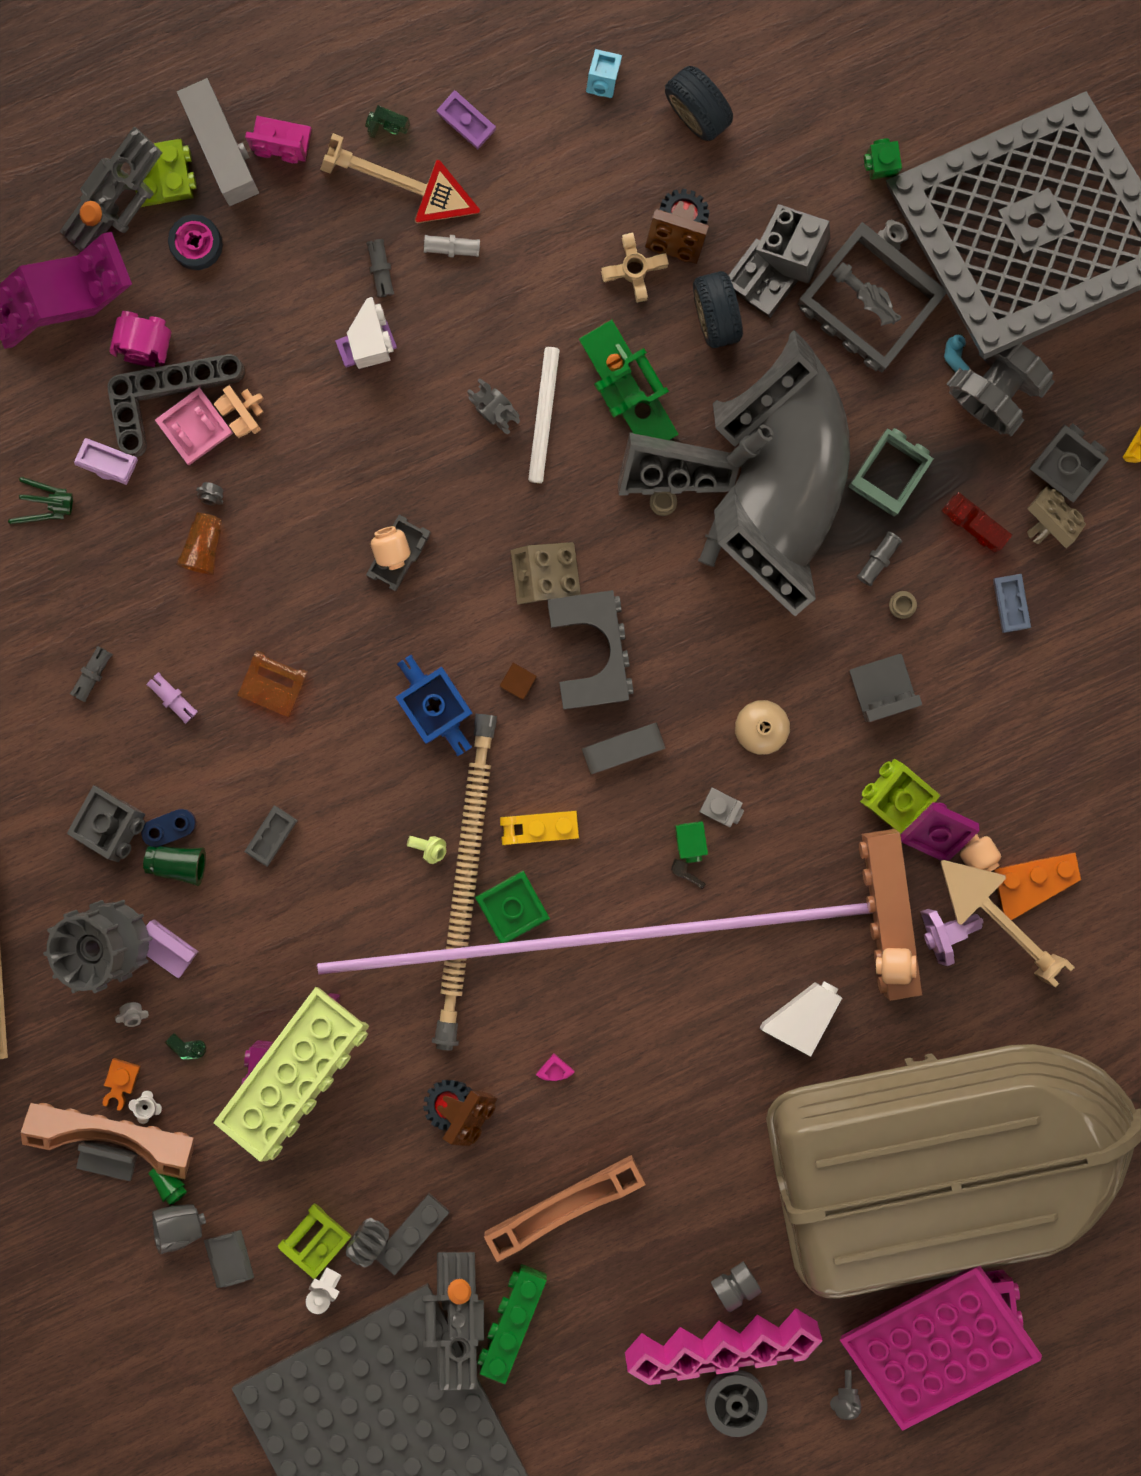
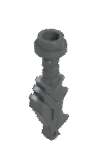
M842 262L832 274L836 278L835 281L838 283L845 281L846 284L856 291L857 299L864 303V310H870L877 314L881 319V326L890 323L894 325L900 321L901 316L893 311V305L888 292L883 290L882 287L871 285L870 282L863 284L852 274V266L850 264L846 265Z

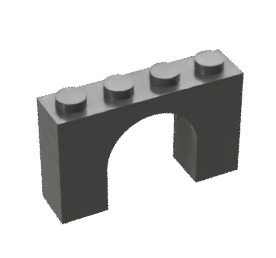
M611 590L547 600L551 629L580 624L590 625L605 635L610 647L608 663L600 673L589 678L559 682L563 710L628 701L629 695L634 693L632 679L626 678L625 667H630L628 652L627 650L622 651L621 640L626 639L624 624H618L617 613L622 612L620 597L614 596V591Z

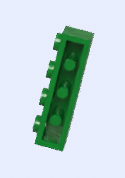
M523 1264L520 1265L518 1272L513 1271L508 1283V1287L511 1288L508 1298L503 1296L497 1311L501 1313L498 1323H492L487 1336L488 1339H491L487 1349L482 1348L477 1364L480 1365V1375L506 1384L546 1284V1273Z

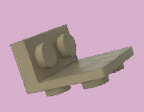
M573 542L528 545L511 550L517 605L581 595L575 545Z

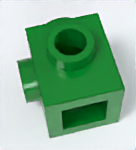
M888 138L874 141V144L870 145L867 153L864 154L865 170L869 171L870 180L897 176L902 169L898 141L890 142Z

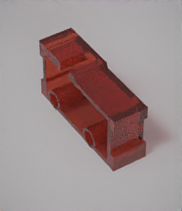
M959 492L953 495L941 510L951 518L955 525L964 528L977 539L976 541L979 544L988 547L994 553L998 550L1000 551L1012 537L1010 532Z

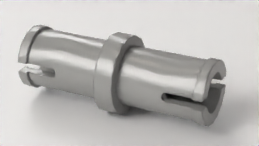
M425 235L424 253L448 254V257H454V255L479 257L480 239L455 238V235H450V237Z

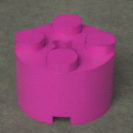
M122 311L121 317L116 319L109 352L117 357L118 353L125 355L124 361L132 364L155 367V363L159 362L160 366H164L171 330L165 326L166 321L164 319L149 317L148 320L139 318L136 313Z

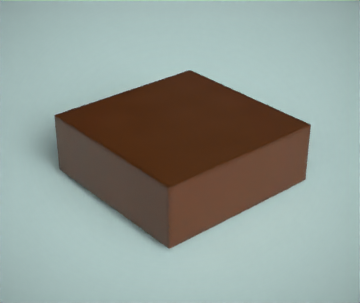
M512 663L500 687L524 700L537 676Z

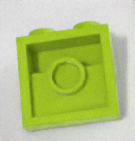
M182 139L154 143L163 153L143 180L154 194L150 199L147 198L141 207L194 198L192 189H197L194 172L189 173L188 162H192L189 145H185Z
M893 759L892 762L888 761L882 765L879 770L881 776L878 780L864 788L862 792L863 799L860 802L893 829L900 832L901 835L941 795L906 765Z

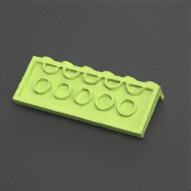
M315 987L214 1121V1124L260 1162L275 1159L283 1148L281 1143L287 1136L291 1137L299 1128L300 1124L298 1121L302 1115H307L315 1107L317 1101L314 1099L320 1091L325 1092L334 1081L332 1076L338 1068L341 1070L351 1058L349 1053L354 1046L358 1047L364 1042L368 1035L366 1030L369 1028V1025L357 1019L319 987Z

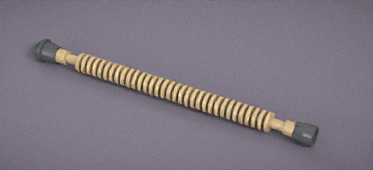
M475 713L474 747H477L475 763H469V767H474V770H468V774H473V777H468L467 781L473 782L466 786V788H471L472 790L466 791L465 794L470 795L471 798H465V802L470 803V806L464 805V809L469 810V813L463 812V816L468 817V820L462 819V823L467 824V827L461 826V830L466 831V834H460V837L465 838V841L460 840L459 844L464 845V848L459 847L458 852L464 853L463 855L458 854L457 859H463V861L457 862L456 865L461 866L462 869H456V873H460L461 876H455V880L460 881V883H454V887L459 888V890H453V894L458 895V897H452V901L457 902V904L451 905V908L456 909V911H451L450 913L451 916L456 917L450 918L449 921L450 923H455V925H449V930H454V932H448V937L453 939H447V944L452 946H446V949L462 948L469 944V942L463 940L469 939L470 936L469 934H464V932H470V927H465V925H471V920H466V918H472V913H467V911H473V906H468V903L474 904V899H469V896H475V892H470V889L475 890L476 885H472L471 882H476L477 878H473L472 875H477L478 871L472 869L478 868V864L473 863V861H479V857L474 856V854H480V850L475 849V847H481V843L476 842V840H482V836L477 835V833H483V829L478 828V825H484V822L479 821V818L484 819L485 815L479 813L480 811L485 812L486 809L480 807V805H486V800H481V797L487 798V793H482V790H488V786H483V783H489V779H484V776H490V772H485V769H491V765H486L487 749L491 747V739L494 738L497 716ZM467 958L444 961V965L449 966V968L444 967L443 972L448 973V975L444 974L442 976V979L447 980V982H442L441 986L447 988L441 989L440 992L441 994H446L444 1009H441L440 1020H437L435 1037L432 1038V1043L437 1044L436 1048L440 1050H453V1046L459 1045V1041L456 1040L458 1023H456L457 1011H455L456 996H462V991L457 989H463V984L458 982H464V977L459 975H465V970L460 969V967H466V963L461 962V960H467Z

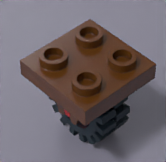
M682 189L681 194H679L678 190H673L672 195L668 193L665 199L662 200L660 209H655L645 248L659 254L666 253L684 262L697 264L709 227L707 225L709 217L707 202L702 203L703 197L701 195L696 198L695 191L691 190L690 194H686L687 189Z
M442 1080V1083L437 1082L433 1084L435 1088H429L427 1092L430 1095L424 1098L427 1106H423V1109L428 1111V1115H426L427 1120H431V1125L447 1130L443 1140L449 1144L461 1146L474 1144L482 1133L480 1128L484 1121L493 1115L496 1108L494 1104L498 1098L487 1092L473 1091L470 1087H466L467 1084L454 1080Z

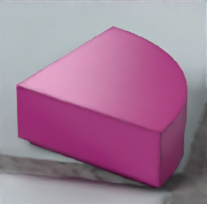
M553 1053L536 1073V1076L547 1081H559L570 1077L575 1071Z

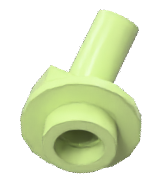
M413 836L408 838L407 846L423 850V858L430 864L441 861L446 854V842L442 838L436 836L430 837L429 840Z

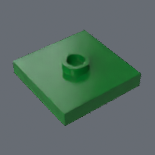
M524 870L475 897L500 943H507L550 919Z

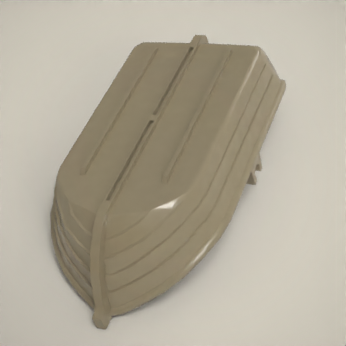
M1035 1044L1008 1045L939 1060L932 1053L926 1054L923 1061L915 1062L913 1058H906V1066L799 1087L778 1096L768 1109L766 1122L794 1268L800 1280L816 1295L836 1299L954 1276L969 1268L979 1266L984 1270L1044 1258L1070 1247L1088 1232L1107 1211L1123 1185L1134 1148L1141 1142V1109H1135L1131 1099L1102 1068L1070 1052Z

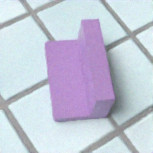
M156 920L150 921L146 928L148 935L153 940L149 941L147 956L175 977H181L199 951Z

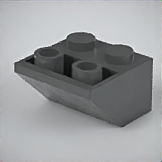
M778 204L756 248V253L782 275L809 284L831 239L829 221Z

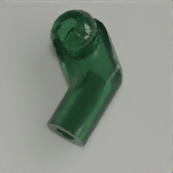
M175 1033L165 1042L183 1060L198 1059L206 1053V1044L203 1041L184 1042Z

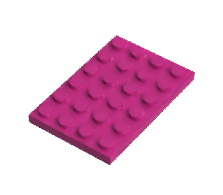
M981 1266L969 1268L843 1334L840 1339L902 1431L1041 1361L1042 1354Z

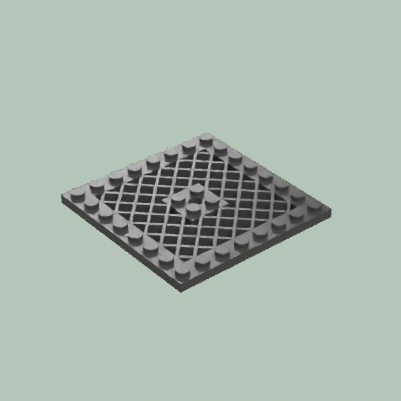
M1087 91L886 180L888 190L983 359L1141 290V180ZM1056 137L1054 142L1048 141ZM1062 137L1076 140L1074 146L1061 145ZM1080 143L1083 144L1086 151L1078 149ZM1037 148L1050 151L1048 159L1035 156ZM1030 149L1029 154L1023 152ZM1055 154L1069 156L1067 164L1054 161ZM1012 159L1025 162L1023 170L1009 167ZM1074 159L1088 161L1086 169L1072 165ZM1005 160L1004 165L998 164L999 162ZM1093 163L1095 164L1099 172L1091 170ZM1030 165L1044 167L1042 174L1028 172ZM1049 169L1063 172L1061 179L1047 177ZM987 170L999 173L998 180L984 178ZM980 171L979 176L972 175V174H974V173ZM1068 174L1082 177L1080 184L1066 182ZM1005 176L1018 178L1017 185L1003 183ZM1087 179L1101 182L1099 190L1085 187ZM1024 180L1037 183L1036 190L1032 191L1022 188ZM955 182L954 187L947 186ZM961 183L974 184L973 191L969 192L959 189ZM1106 184L1112 193L1104 192ZM1043 185L1056 188L1055 195L1052 194L1049 188L1041 191ZM980 187L994 190L992 196L987 197L978 194ZM1062 190L1075 193L1074 200L1070 201L1059 198ZM999 191L1011 194L1010 202L997 199ZM940 193L950 196L948 202L935 201L936 194ZM1081 195L1095 199L1093 205L1089 206L1078 203ZM1018 197L1025 198L1016 202ZM955 198L967 200L966 209L954 206ZM1100 200L1114 204L1112 211L1098 208ZM974 203L987 206L985 213L972 211ZM1119 206L1125 215L1117 213ZM993 208L1000 209L998 210V217L990 215ZM1061 208L1069 210L1067 217ZM935 210L943 212L941 219H939ZM1078 212L1089 215L1086 223L1073 220L1074 213ZM952 214L962 217L960 224L946 222L948 215ZM1097 217L1108 220L1106 227L1092 225L1093 218ZM1033 219H1039L1044 224L1041 227L1034 228L1028 223ZM967 220L981 222L978 230L965 227ZM1113 222L1127 225L1125 233L1111 230ZM986 224L1000 227L997 235L984 232ZM1132 227L1135 230L1138 237L1130 235ZM1005 229L1011 239L1002 237ZM1074 230L1082 231L1080 239L1073 238ZM947 231L955 233L953 241ZM1087 234L1100 236L1099 245L1085 241ZM961 235L974 238L972 246L958 243ZM1106 239L1121 242L1119 249L1104 246ZM980 240L993 244L990 252L977 248ZM1062 244L1076 248L1074 255L1060 253ZM1130 244L1140 247L1138 255L1124 252L1125 245ZM1056 245L1054 251L1047 249L1049 247ZM1003 246L1012 249L1010 256L997 254L998 247ZM1081 250L1095 253L1093 261L1079 258ZM1017 252L1020 253L1022 259L1031 256L1029 262L1015 259ZM959 253L968 255L965 263ZM1100 255L1114 258L1113 265L1108 266L1098 263ZM1040 256L1051 259L1048 267L1034 264L1036 257ZM973 257L987 260L984 268L971 265ZM1120 260L1127 262L1118 266ZM992 262L1006 265L1004 272L999 273L990 270ZM1055 262L1069 264L1067 273L1053 269ZM1075 266L1089 270L1087 277L1073 275ZM1011 267L1025 271L1022 279L1009 275ZM1094 271H1095V272H1098V273H1102V274H1100V275H1098V276L1092 278V276H1093V274H1094ZM1030 272L1044 276L1042 283L1028 281ZM972 275L980 277L978 284H976ZM1049 278L1063 281L1061 289L1047 286ZM990 279L999 282L997 290L983 287L985 280ZM1069 283L1075 284V286L1067 289ZM1008 284L1019 287L1016 295L1002 292L1004 285ZM1023 290L1037 292L1035 301L1022 298ZM1043 294L1051 296L1041 301ZM984 296L993 299L990 307ZM998 300L1012 304L1010 311L1006 312L995 309ZM1017 306L1024 307V309L1015 312Z

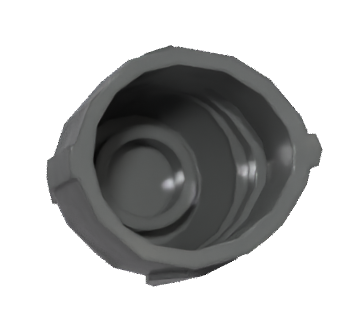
M194 1204L171 1205L152 1211L153 1231L158 1253L164 1254L185 1248V1246L201 1238V1225L206 1224L204 1213L198 1214Z

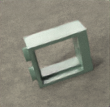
M887 428L848 487L894 517L899 513L934 458L929 456L930 451L924 446L917 443L914 446L906 441L907 436L895 428L891 431ZM886 442L920 463L897 500L863 479Z

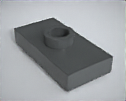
M274 805L244 852L268 867L298 820Z

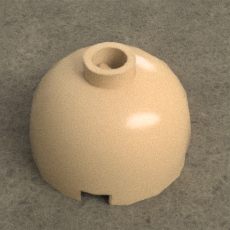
M758 700L747 704L739 712L735 722V734L739 743L747 751L757 755L771 754L778 751L786 743L790 733V721L786 712L778 704L768 700ZM770 728L768 732L764 733L765 729Z

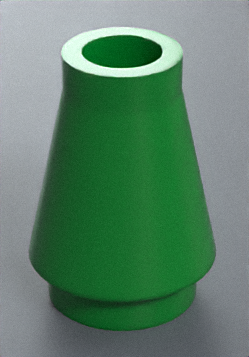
M154 1168L148 1173L162 1201H166L169 1206L176 1203L187 1193L184 1188L185 1184L177 1177L158 1174Z

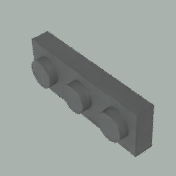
M428 1193L386 1241V1245L376 1260L395 1275L449 1214V1210Z

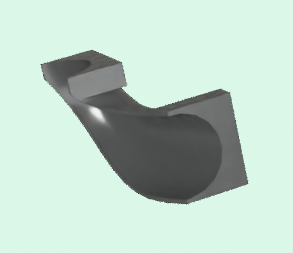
M793 330L781 355L753 386L732 400L726 402L716 400L713 403L716 429L734 447L740 443L743 437L750 436L761 425L770 427L774 434L773 439L761 448V452L756 457L749 458L742 464L738 481L714 510L718 544L785 608L796 616L816 599L809 562L829 532L841 503L849 470L850 433L840 395L830 375L808 343Z

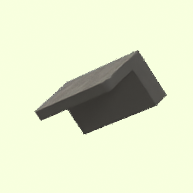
M83 1141L79 1144L78 1151H80L76 1169L126 1181L132 1180L138 1156L137 1153L92 1141Z

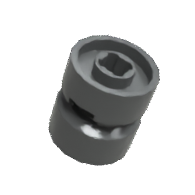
M744 1261L733 1267L729 1276L722 1274L711 1281L714 1290L729 1313L742 1306L743 1299L750 1301L763 1293Z

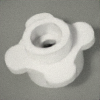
M144 1091L137 1100L133 1099L129 1102V1109L133 1111L138 1122L141 1124L147 1123L150 1117L159 1115L162 1111V1106L155 1102L151 1091ZM143 1105H147L148 1109L144 1110Z

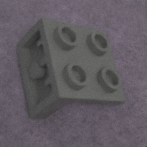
M902 654L862 665L849 671L865 722H871L922 706L920 696L914 694Z

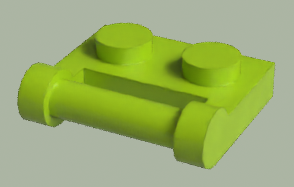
M314 1203L308 1210L309 1214L292 1234L278 1244V1248L313 1279L321 1273L351 1238V1235ZM318 1220L324 1226L299 1253L294 1247Z

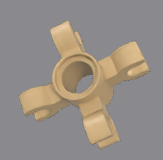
M634 234L622 235L626 257L623 264L601 268L603 282L624 277L633 284L636 303L647 301L648 295L644 283L646 272L668 268L667 255L665 253L645 258L642 254L637 253ZM631 262H638L643 270L638 274H633L628 271L627 266Z

